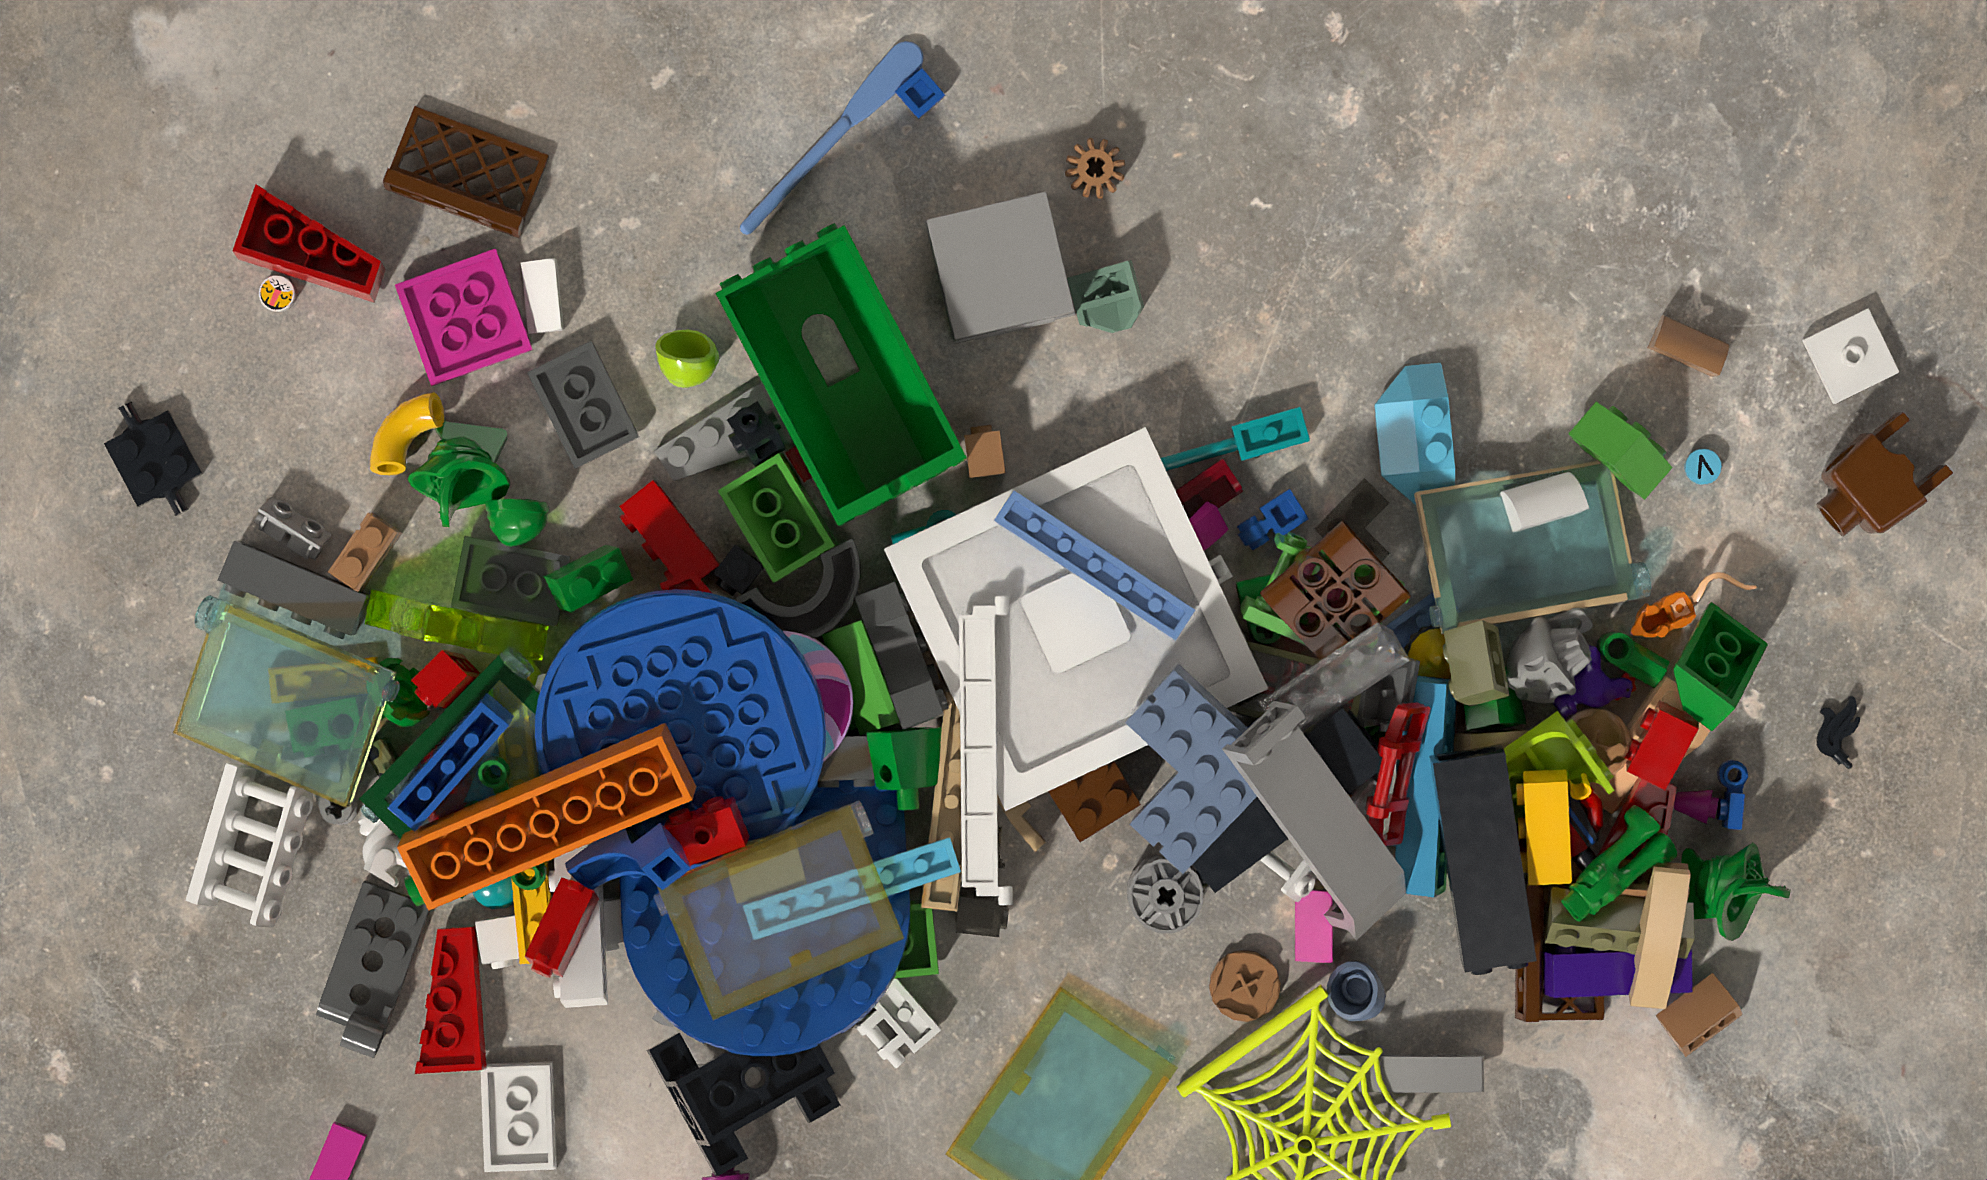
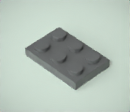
M589 341L527 372L575 469L640 438L593 341Z
M464 536L451 606L557 627L561 609L558 608L544 576L569 564L571 556L521 546L510 547L500 542Z

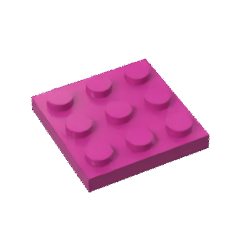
M496 248L395 284L431 386L447 382L534 350Z

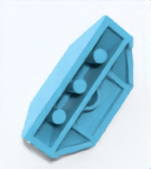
M1441 363L1405 366L1374 404L1381 476L1416 506L1415 492L1455 485V460L1449 398Z

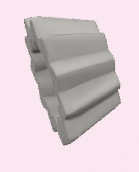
M1577 628L1552 629V634L1550 635L1553 643L1552 647L1564 671L1572 678L1592 660L1589 646Z

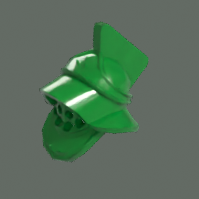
M444 421L441 427L435 428L441 440L437 442L435 448L428 454L427 461L409 475L408 481L415 490L438 502V505H440L438 513H440L439 519H441L442 527H450V521L456 510L483 505L485 501L497 500L506 496L510 487V480L505 470L496 464L507 441V431L505 429Z
M1753 842L1734 855L1725 854L1723 856L1720 855V857L1716 855V858L1712 857L1711 860L1706 861L1694 849L1686 848L1682 852L1681 863L1688 864V870H1690L1691 874L1687 903H1693L1694 920L1716 918L1719 933L1727 940L1734 941L1742 935L1762 894L1766 893L1783 898L1790 897L1791 889L1786 888L1785 885L1772 886L1768 884L1770 879L1764 874L1759 849Z

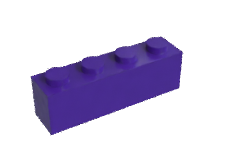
M1554 945L1555 951H1543L1544 994L1547 996L1565 998L1629 995L1636 968L1634 963L1635 955L1629 952L1598 951L1593 948H1589V950H1576V946L1562 947L1559 945ZM1690 949L1687 959L1677 958L1670 993L1693 992L1692 949Z

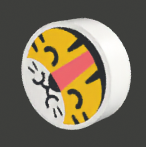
M271 276L262 282L259 288V299L265 308L274 312H283L294 304L296 289L289 279L282 276Z

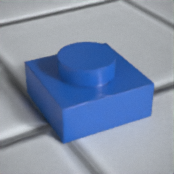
M922 68L895 91L897 96L918 120L946 96Z

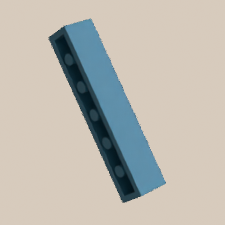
M1418 676L1413 703L1417 702L1429 706L1430 713L1422 736L1420 751L1415 754L1407 791V797L1410 799L1406 811L1403 841L1401 844L1393 846L1396 847L1395 860L1404 870L1406 894L1436 897L1446 891L1447 867L1429 756L1454 752L1456 700L1450 692L1449 679ZM1403 731L1402 735H1407L1408 731ZM1400 759L1396 761V775Z

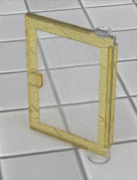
M860 801L848 804L837 810L833 809L689 870L664 890L657 886L660 893L653 896L661 916L667 913L670 916L713 1020L904 939L864 840L865 837L873 834V830Z

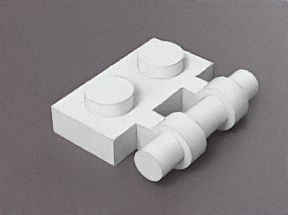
M898 978L893 979L886 993L875 1005L874 1008L876 1010L856 1023V1029L862 1036L866 1034L879 1049L877 1051L879 1056L883 1060L887 1058L895 1069L906 1060L898 1050L899 1047L905 1043L915 1053L941 1031L940 1026ZM883 1019L897 1033L890 1040L877 1026Z

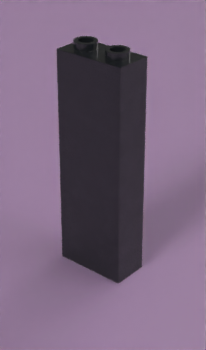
M1345 702L1303 733L1347 794H1350L1380 770L1382 757L1377 750L1378 744ZM1256 797L1193 863V866L1196 868L1194 872L1198 875L1204 888L1210 886L1213 892L1216 893L1288 840V837L1259 798Z
M1498 744L1429 756L1463 969L1465 973L1471 972L1473 975H1484L1493 971L1492 968L1507 966L1508 969L1527 967L1528 962L1537 960L1505 751L1502 745Z

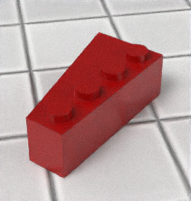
M255 184L232 250L238 260L375 303L386 270L382 261Z

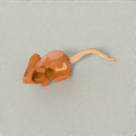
M1723 572L1712 573L1700 582L1696 591L1689 597L1685 592L1679 590L1662 597L1651 606L1645 603L1638 610L1630 633L1633 636L1648 638L1659 636L1662 638L1669 631L1690 624L1696 618L1694 606L1702 598L1708 583L1713 579H1724L1745 590L1756 589L1757 586L1745 585Z

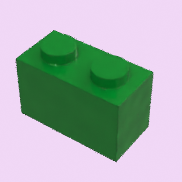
M604 545L544 576L558 608L573 612L634 580L620 549L610 545Z

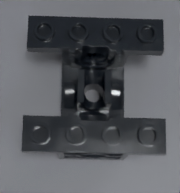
M676 1033L646 1050L712 1172L717 1177L749 1159L734 1132L794 1098L807 1123H811L841 1106L827 1080L835 1072L819 1044L811 1049L777 1056H750L726 1051L705 1064L696 1063L680 1033ZM753 1067L760 1072L761 1078L759 1083L749 1087L745 1081V1074L748 1069Z

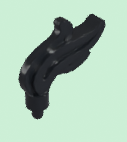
M1853 696L1848 697L1847 704L1837 714L1830 708H1822L1819 711L1824 716V720L1816 737V746L1819 752L1831 757L1838 765L1843 764L1847 769H1851L1853 765L1847 759L1849 755L1842 749V740L1854 733L1860 723V717L1858 716L1853 722H1850L1857 710L1856 699Z

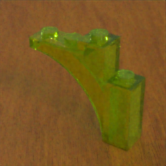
M373 589L371 590L365 625L389 630L419 640L542 661L549 629V626L530 621L442 605Z

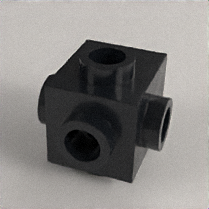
M758 401L748 407L741 408L735 415L727 419L733 432L728 435L730 442L738 454L745 451L755 467L786 449L778 433V430L782 428L772 410L765 413Z

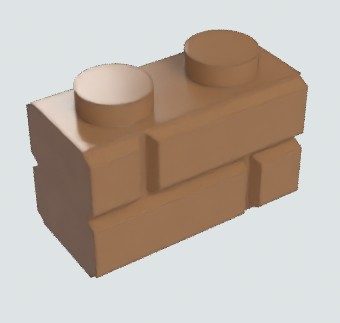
M370 512L367 513L360 523V530L354 532L328 571V573L357 592L364 591L403 533L375 513Z

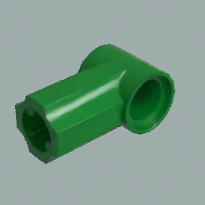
M1614 631L1606 632L1601 635L1596 644V648L1599 650L1601 659L1604 662L1611 663L1652 688H1655L1662 681L1668 670L1670 661L1635 642L1626 634ZM1618 638L1623 644V650L1618 657L1612 658L1608 653V645L1613 639Z

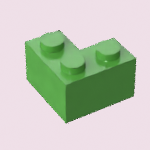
M1595 402L1569 432V435L1584 452L1606 466L1621 484L1645 500L1673 468L1663 457L1667 452L1657 442L1649 439L1651 436L1650 432L1635 421L1630 425L1627 423L1628 418L1616 407L1611 406L1607 409L1598 402Z

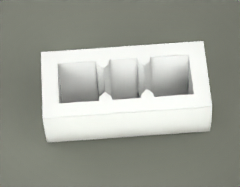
M1570 472L1500 492L1513 533L1572 516L1589 509L1578 480Z

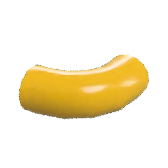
M426 393L407 400L385 417L373 440L370 456V470L380 475H397L406 470L407 450L413 439L424 431L441 427L444 423V408L437 393Z

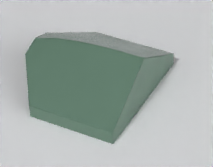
M1132 260L1067 278L1079 325L1090 326L1110 333L1132 328L1144 308Z

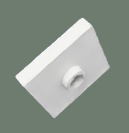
M1869 308L1802 340L1833 404L1899 373Z

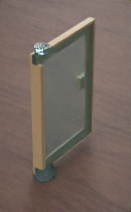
M1599 461L1414 493L1436 603L1435 606L1430 607V619L1433 627L1441 628V634H1444V631L1481 620L1495 625L1535 618L1537 616L1563 613L1573 608L1586 609L1649 597L1651 594V579L1646 564L1644 562L1632 563L1615 476ZM1566 472H1570L1575 476L1584 492L1589 509L1572 516L1513 533L1502 500L1501 491Z

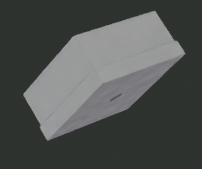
M1046 191L925 221L954 344L974 339H984L1076 315Z

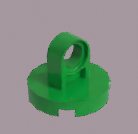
M386 658L371 669L367 677L368 691L371 698L361 706L369 723H375L387 718L402 727H412L429 715L430 710H428V706L414 692L418 687L411 681L419 673L417 669L413 667L411 670H408L405 666L400 665L403 660L399 658Z

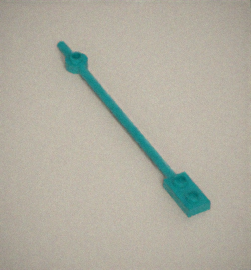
M1301 407L1231 426L1234 436L1232 438L1160 459L1166 471L1238 451L1240 460L1243 461L1309 442L1310 438ZM950 510L936 511L929 517L927 525L891 535L893 544L898 543L943 520L956 516V514Z

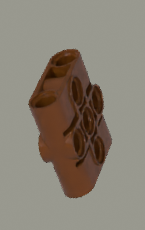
M1343 520L1314 546L1300 551L1295 557L1294 563L1260 592L1268 605L1328 668L1358 642L1373 637L1378 625L1411 598L1404 585ZM1321 550L1335 563L1336 567L1326 558ZM1316 562L1321 565L1320 570L1314 575L1303 573L1304 567L1309 563ZM1363 564L1372 566V570L1367 576L1358 577L1354 575L1358 566ZM1292 575L1296 577V579L1302 584V586L1307 590V592L1298 584V582L1292 577ZM1341 588L1345 590L1344 595L1339 600L1332 601L1327 599V594L1332 589ZM1364 597H1366L1372 603V605L1380 612L1379 614H1377V612L1364 599ZM1306 612L1317 614L1316 620L1311 624H1302L1299 622L1300 617ZM1357 614L1369 616L1366 623L1361 626H1354L1350 623ZM1335 622H1337V623L1340 625V627L1351 637L1350 639H1349V638L1346 636V634L1337 626V624H1336Z

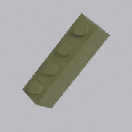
M1551 887L1544 906L1545 943L1558 944L1562 947L1577 946L1593 948L1598 951L1613 950L1636 954L1641 935L1639 922L1646 898L1619 895L1614 901L1601 907L1595 915L1589 913L1583 920L1578 922L1561 902L1570 893V889ZM1693 903L1686 904L1677 957L1687 959L1695 940Z

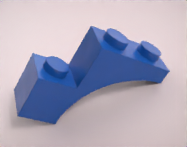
M661 823L641 838L627 827L592 842L565 863L567 872L577 882L591 890L612 879L632 874L648 876L661 890H664L691 869L681 843Z

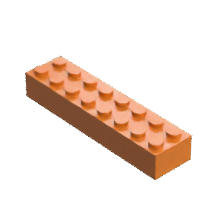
M666 723L422 825L416 831H408L403 834L397 849L429 911L692 801L696 785Z

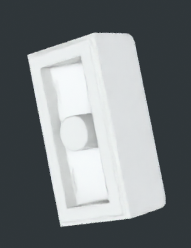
M550 258L522 262L528 334L564 331L557 259Z

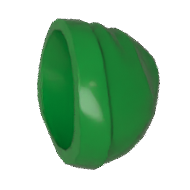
M530 499L485 501L486 512H488L487 518L490 521L489 527L501 544L505 546H518L531 541L542 532L547 524L548 514L550 513L547 502Z

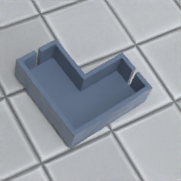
M1177 664L1155 688L1154 692H1151L1130 714L1125 723L1176 770L1173 776L1138 811L1129 825L1153 847L1159 842L1162 845L1159 852L1184 874L1257 796L1222 750L1227 744L1231 745L1248 728L1183 667Z

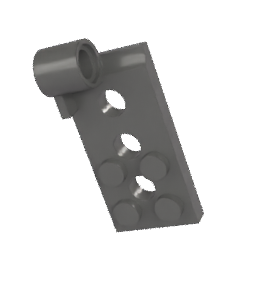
M363 881L321 996L316 1016L346 1026L340 1042L341 1047L375 1058L387 1031L430 910L428 911L425 904L417 907L409 896L367 881ZM388 917L393 920L395 931L392 936L384 937L377 932L376 922L379 918ZM374 950L381 954L383 964L380 969L370 970L365 966L364 955L366 952ZM357 984H364L370 989L371 997L365 1004L357 1003L352 998V989Z

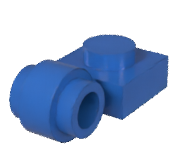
M1287 489L1259 507L1265 518L1264 520H1258L1255 515L1251 516L1237 526L1240 531L1237 535L1244 546L1249 545L1251 550H1255L1270 540L1267 535L1270 529L1273 530L1275 535L1277 533L1285 535L1309 518L1292 491Z
M1727 760L1717 770L1719 782L1724 787H1727V791H1724V799L1718 800L1717 819L1722 820V827L1742 830L1745 799L1743 787L1748 779V771L1741 762ZM1735 768L1737 776L1734 780L1730 781L1728 772Z

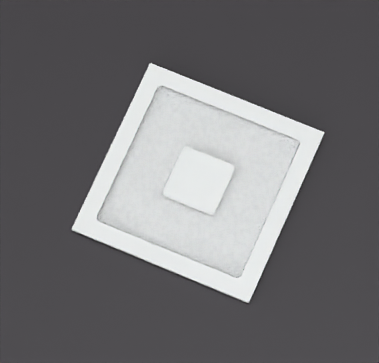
M1146 427L884 549L959 712V615H973V606L995 605V596H1009L1010 615H995L997 794L1005 811L1147 746L1148 744L1125 722L1130 714L1151 692H1154L1155 688L1177 664L1183 667L1226 708L1268 689ZM1016 491L1195 609L1196 611L1176 641L996 523L994 519L1012 492Z

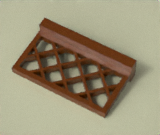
M414 106L390 169L387 168L383 178V184L387 191L520 239L524 228V221L549 160V155ZM422 118L433 122L439 134L419 142L414 132L418 119ZM440 125L449 129L442 132ZM457 132L466 134L472 146L453 154L446 137ZM412 137L415 144L408 147ZM474 138L482 140V142L476 144ZM442 140L449 156L429 164L422 148ZM492 144L501 147L505 159L486 166L479 150ZM419 150L425 167L414 172L400 168L405 155ZM507 150L515 152L517 154L509 156ZM475 152L482 169L463 177L456 160ZM524 157L539 161L533 174L520 179L513 164L514 161ZM452 162L459 179L448 184L438 182L433 170ZM509 164L516 181L497 189L489 172ZM429 172L431 179L422 175ZM486 175L493 191L480 197L471 194L466 182ZM531 181L526 192L523 185ZM463 185L465 191L457 189L455 187ZM519 187L524 196L520 211L506 207L500 195ZM496 197L498 203L490 201L489 199Z
M1524 876L1537 961L1528 962L1527 967L1515 969V1018L1524 1022L1604 1020V996H1594V1012H1581L1573 1003L1577 997L1561 998L1564 1002L1554 1012H1542L1543 997L1545 996L1543 988V944L1547 947L1545 951H1555L1554 945L1558 944L1545 943V937L1543 936V913L1546 903L1544 901V885H1528V876ZM1572 877V884L1576 883L1578 877ZM1549 884V885H1557L1558 888L1567 889L1564 885H1572V884ZM1582 947L1580 950H1589V948ZM1568 1007H1570L1574 1012H1564V1011H1565Z

